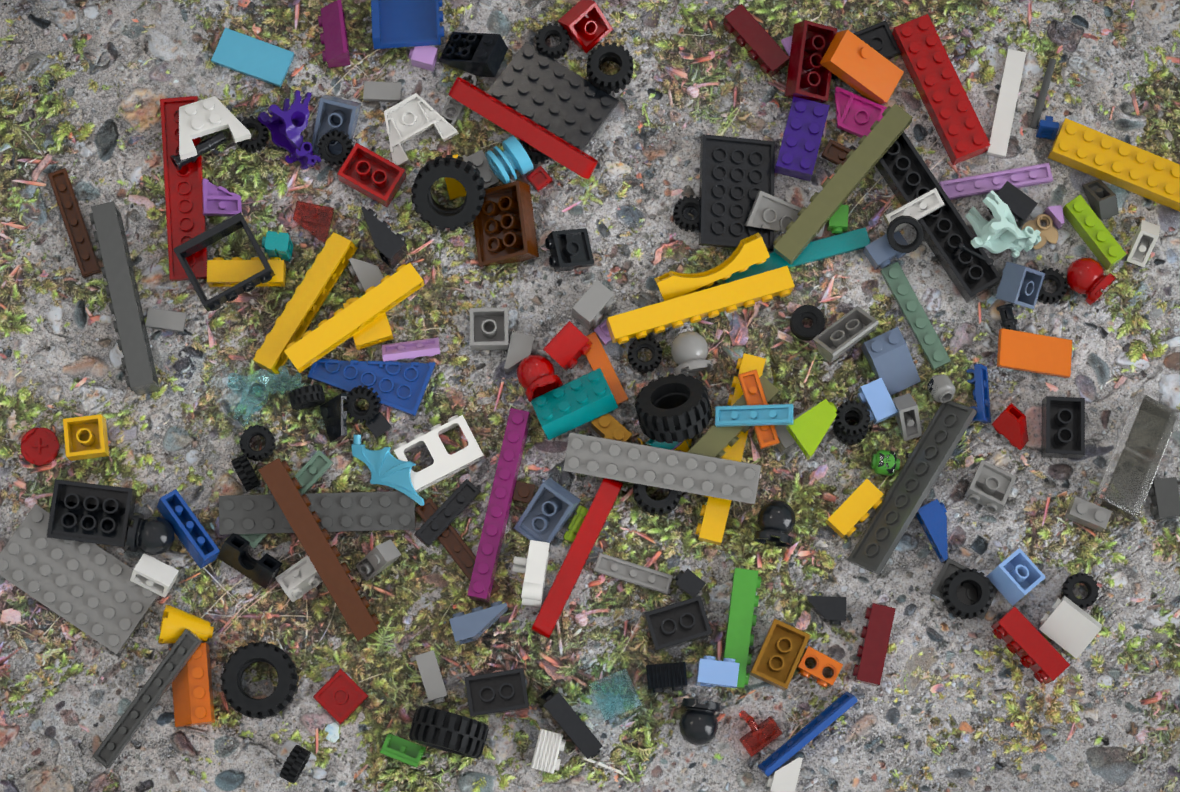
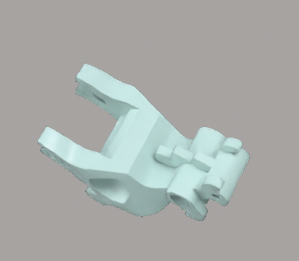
M993 190L983 199V202L991 210L993 219L990 221L985 220L974 206L965 215L977 237L971 240L974 248L983 247L994 254L1010 249L1011 255L1017 258L1020 255V251L1024 249L1028 252L1041 241L1039 235L1041 232L1039 230L1034 231L1030 226H1026L1023 230L1018 228L1009 206Z

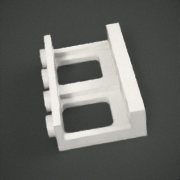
M455 415L449 418L448 423L442 426L441 424L433 426L431 431L426 434H417L413 437L414 440L409 443L406 441L402 442L394 450L398 460L408 461L404 454L405 452L423 443L427 446L434 463L419 472H414L411 469V482L416 493L484 459V455L463 415L459 417ZM459 425L468 441V446L450 455L447 453L439 435Z

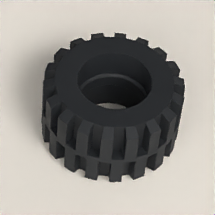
M606 42L605 46L598 45L597 50L594 48L591 51V55L589 54L588 81L593 83V86L598 87L599 90L607 91L608 94H611V91L618 93L620 88L624 90L626 84L629 85L633 75V58L629 56L630 52L627 49L624 51V46L620 45L618 47L617 43L614 42L612 45H609V42ZM612 61L617 63L621 70L617 74L606 75L600 71L599 66L604 62Z
M634 483V500L637 502V506L643 509V512H649L650 515L658 514V516H662L664 513L668 514L672 509L676 508L680 501L681 491L669 489V494L665 499L653 500L646 493L647 485Z
M964 568L963 570H957L944 581V585L941 588L943 590L941 598L944 601L942 602L943 606H946L948 608L947 611L949 613L952 612L956 618L972 619L981 615L991 605V599L994 594L991 593L993 586L989 585V578H985V574L982 572L978 573L977 569L969 570V568ZM961 583H969L976 589L977 600L974 604L966 605L958 599L956 591Z

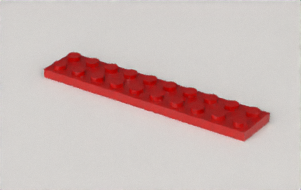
M198 96L160 99L170 281L189 280L173 249L206 231V218L203 216L202 155L197 158L196 162H190L183 166L180 171L176 169L170 158L171 155L179 154V107L199 101ZM201 137L192 139L194 146L201 142ZM206 247L186 258L197 279H207L208 253Z

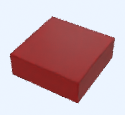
M541 165L526 176V179L537 192L552 182V178Z

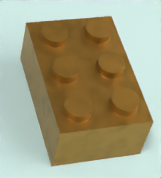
M774 619L749 675L785 691L789 686L811 635Z

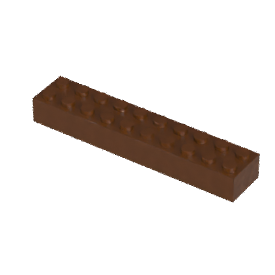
M278 458L260 468L258 471L357 641L378 630L380 621L377 615L370 613L368 609L371 606L365 596L361 597L358 591L361 589L356 579L351 580L348 575L351 571L346 562L341 563L339 559L341 553L336 545L332 546L329 539H331V536L326 528L322 529L319 525L321 519L317 512H312L309 508L312 504L307 495L301 494L299 489L302 486L298 479L291 477L289 472L292 469L288 462Z

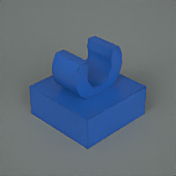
M1045 116V120H1040L1036 137L1055 140L1059 129V122H1053L1052 116Z

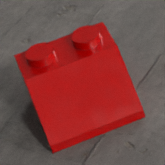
M580 0L558 20V23L563 26L564 30H567L569 38L584 53H588L613 30L597 3L592 0Z
M569 321L543 350L567 371L576 366L578 363L577 359L581 355H586L590 351L592 342Z

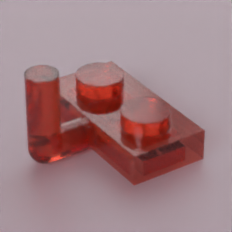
M743 710L739 713V716L751 728L750 732L739 739L751 757L783 734L771 716L757 725L753 717Z

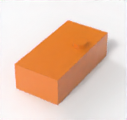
M848 29L836 33L820 62L822 66L865 98L877 104L888 102L904 71Z

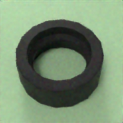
M902 215L896 217L887 228V239L890 246L900 253L915 251L923 241L924 232L922 226L911 216ZM908 223L916 230V238L909 245H901L894 239V231L900 224Z

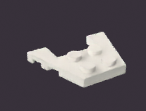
M417 93L384 111L392 163L400 167L410 161L402 144L434 125L444 142L459 134L447 120Z
M215 96L179 107V155L181 160L197 155L192 139L229 128L234 142L237 143L250 139L251 133Z

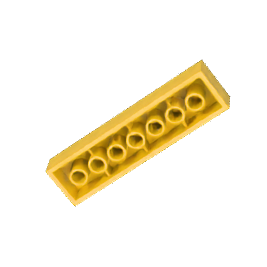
M1065 118L1048 155L1049 159L1180 212V164Z

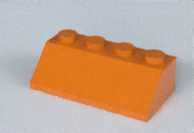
M206 642L200 644L172 682L175 727L215 723L209 644Z

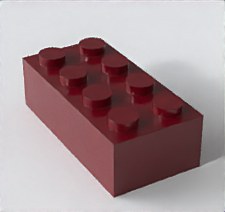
M807 20L794 24L785 97L793 99V96L819 103L828 101L832 72L822 66L820 62L834 39L837 28Z

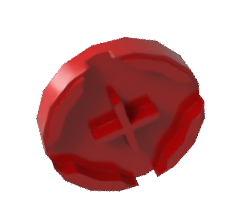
M32 428L25 433L21 440V454L26 461L33 465H48L59 454V439L48 428Z

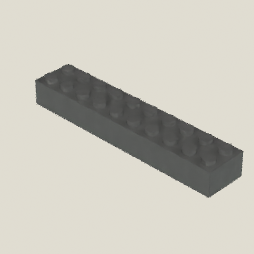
M114 201L91 206L92 213L89 215L92 225L94 224L96 231H93L95 241L98 242L100 249H97L98 256L104 267H101L102 274L108 285H105L106 293L112 303H109L110 311L116 321H113L114 329L120 337L117 343L119 350L124 355L121 358L123 368L128 373V376H125L127 387H130L131 391H134L137 396L160 391L121 212Z

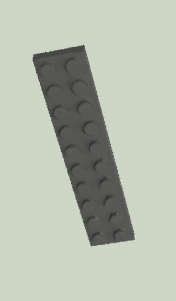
M953 401L940 405L847 560L850 563L880 575L977 412L974 408Z
M400 491L305 494L312 504L309 508L312 512L316 511L321 519L319 525L322 529L326 528L328 532L415 530V501ZM272 494L219 496V535H232L233 533H294Z

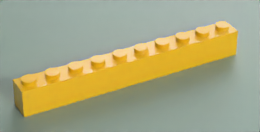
M784 266L607 318L606 325L612 343L624 344L629 342L631 338L641 339L651 332L655 334L662 333L666 330L665 328H679L684 325L683 323L689 321L696 323L701 321L703 317L714 318L720 315V312L726 311L731 313L736 311L738 307L744 306L748 308L755 305V302L758 301L765 303L779 295L781 298L791 294L795 285L788 266Z
M744 353L742 358H738L736 369L739 370L738 374L757 369L760 378L766 358ZM737 376L733 377L731 387L735 389L733 395L729 394L728 406H732L743 395ZM748 431L746 433L741 432L737 436L739 440L732 447L728 445L724 449L726 453L723 455V459L741 462ZM704 496L708 499L706 505L702 504L700 516H703L702 524H697L695 534L699 535L698 540L720 546L732 500Z

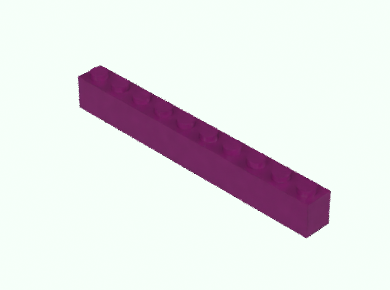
M510 408L467 594L469 599L486 603H489L531 421L529 411Z

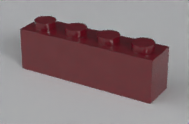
M742 4L724 17L723 26L725 30L735 36L738 45L748 51L747 53L753 61L756 60L759 63L760 69L764 74L773 77L788 65L790 57Z
M872 603L870 608H866L864 618L867 619L866 627L863 626L860 637L863 638L862 646L859 645L856 657H859L858 665L855 664L852 676H855L854 681L873 686L880 685L896 608Z

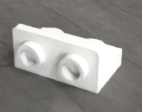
M308 555L275 577L292 602L300 599L308 591L323 582Z

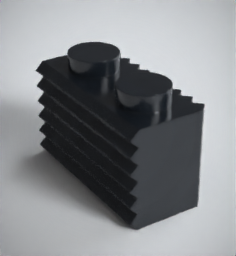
M685 662L646 665L647 689L652 690V693H663L664 689L672 688V692L683 691V687L688 686Z

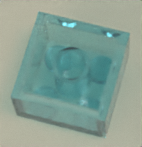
M626 668L589 684L604 722L641 707V702Z

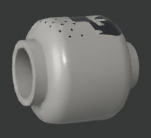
M945 374L933 376L927 385L928 391L936 402H949L954 397L956 391L949 376Z

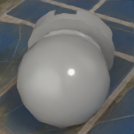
M686 331L674 338L671 345V355L674 362L679 365L674 369L676 376L684 374L685 376L695 377L699 376L700 371L706 370L708 373L713 370L712 361L706 360L708 344L703 336L697 332Z

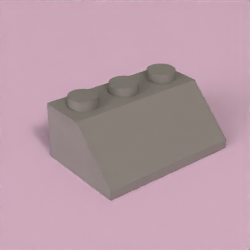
M857 306L813 338V341L820 355L831 363L876 330L879 322Z

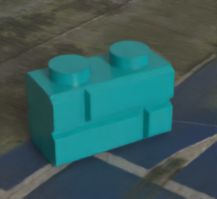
M268 231L266 237L263 236L262 238L264 253H267L269 258L279 257L281 260L289 262L292 260L294 245L289 234L282 232L278 234L274 231Z

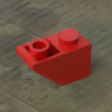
M1011 403L991 425L999 434L1007 438L1012 446L1021 450L1029 441L1026 416Z

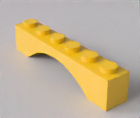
M756 233L742 239L730 257L710 270L691 274L669 271L654 278L663 300L666 301L685 294L694 293L701 287H710L715 281L728 279L732 276L731 274L737 271L744 272L753 264L759 265L764 263L770 255L762 236Z

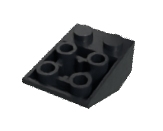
M452 32L439 61L479 77H495L508 51V47L500 34Z
M363 206L361 208L378 257L391 269H394L408 254L406 240L399 233H393L391 231L392 227L387 222L378 220V215L369 208L367 210Z

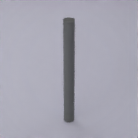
M1052 58L1048 61L1030 128L1032 129L1038 128L1056 64V60Z

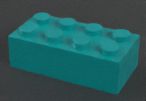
M600 368L531 401L548 440L619 408Z

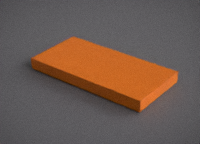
M1003 328L999 330L997 367L1063 378L1070 377L1072 340Z

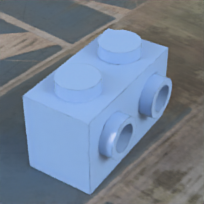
M882 378L859 388L858 398L860 402L867 406V411L870 412V421H873L874 425L894 417L898 413Z

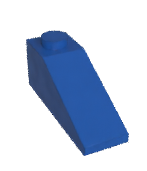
M938 499L920 507L916 517L940 562L943 563L948 559L947 516L945 514L947 511L942 502L939 503Z

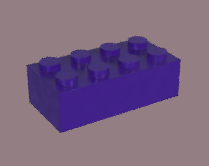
M793 96L775 165V173L810 182L830 105Z

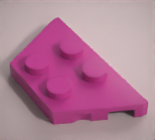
M836 86L834 93L837 128L860 138L864 135L868 136L871 132V126L876 120L880 121L884 117L882 113L887 107Z

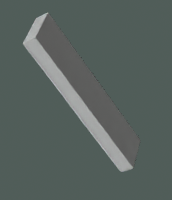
M600 552L593 572L668 595L673 579L672 575Z

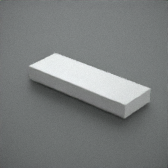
M934 188L885 216L889 224L896 217L902 215L911 216L919 220L945 206L937 189ZM900 224L896 227L894 233L910 224Z

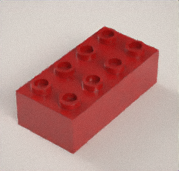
M1015 606L1004 613L991 626L994 629L992 631L998 639H1003L1007 643L1006 647L1013 654L1016 653L1021 658L1020 662L1027 669L1030 668L1034 672V677L1040 683L1044 682L1047 684L1054 681L1070 666Z

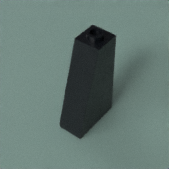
M550 687L537 698L587 759L590 757L594 758L600 753V748L603 747L556 689Z

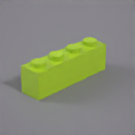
M1081 195L1063 207L1065 218L1106 271L1125 257V251Z

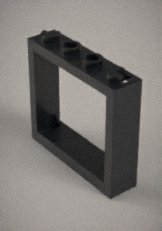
M241 212L173 249L207 311L219 309L221 304L237 299L241 293L250 292L256 285L266 283L275 276ZM243 227L265 269L208 300L186 258Z

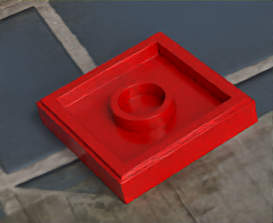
M342 669L313 696L340 725L369 697Z

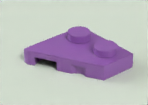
M203 178V216H235L240 212L242 213L241 196L227 191L222 186L218 187L210 183L208 179Z

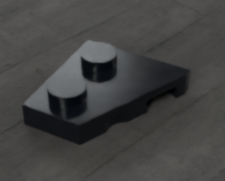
M341 393L319 406L330 442H337L347 436V411H343V400L347 399L346 393Z

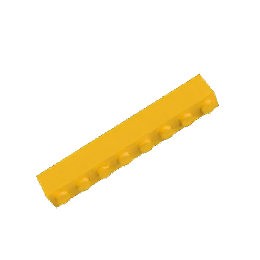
M334 232L326 240L324 248L316 256L312 267L307 270L305 278L297 286L295 294L287 302L281 316L276 319L271 332L266 335L261 348L256 351L253 361L260 367L277 376L279 375L288 360L284 352L287 345L293 341L298 342L302 338V335L306 332L348 265L349 259L353 257L358 249L351 240Z
M412 264L401 265L392 276L387 275L380 281L379 285L368 288L365 291V295L349 302L350 305L345 309H338L329 320L324 319L318 324V328L313 331H307L298 342L293 341L287 345L284 352L296 370L301 373L425 285L424 280Z

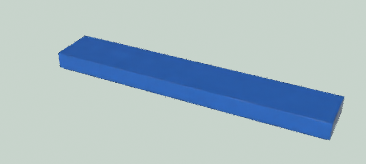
M846 691L759 764L758 768L769 777L857 703V698Z

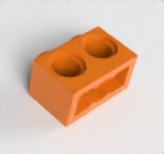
M808 646L796 669L800 670V675L808 679L811 676L817 680L816 683L826 688L827 686H833L843 664ZM806 659L814 660L815 667L813 669L806 667ZM824 668H829L832 671L831 678L823 676L822 671Z

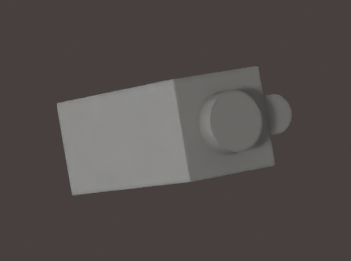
M434 650L410 658L411 662H417L427 694V698L423 699V704L433 702L436 705L445 702L448 693Z

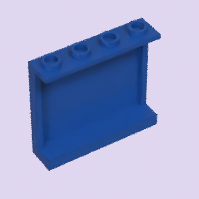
M371 0L374 49L441 45V37H444V26H440V22H444L443 11H439V7H443L442 0Z

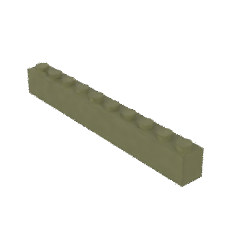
M894 104L892 107L888 106L882 113L884 117L880 121L876 120L868 136L864 135L859 140L857 149H852L847 154V161L843 165L840 163L834 170L835 175L831 179L827 178L822 184L823 189L819 193L815 192L809 201L811 203L807 208L804 206L797 214L799 216L795 222L791 221L785 228L787 232L783 236L779 235L774 241L773 251L790 265H792L912 122L913 117L897 104Z

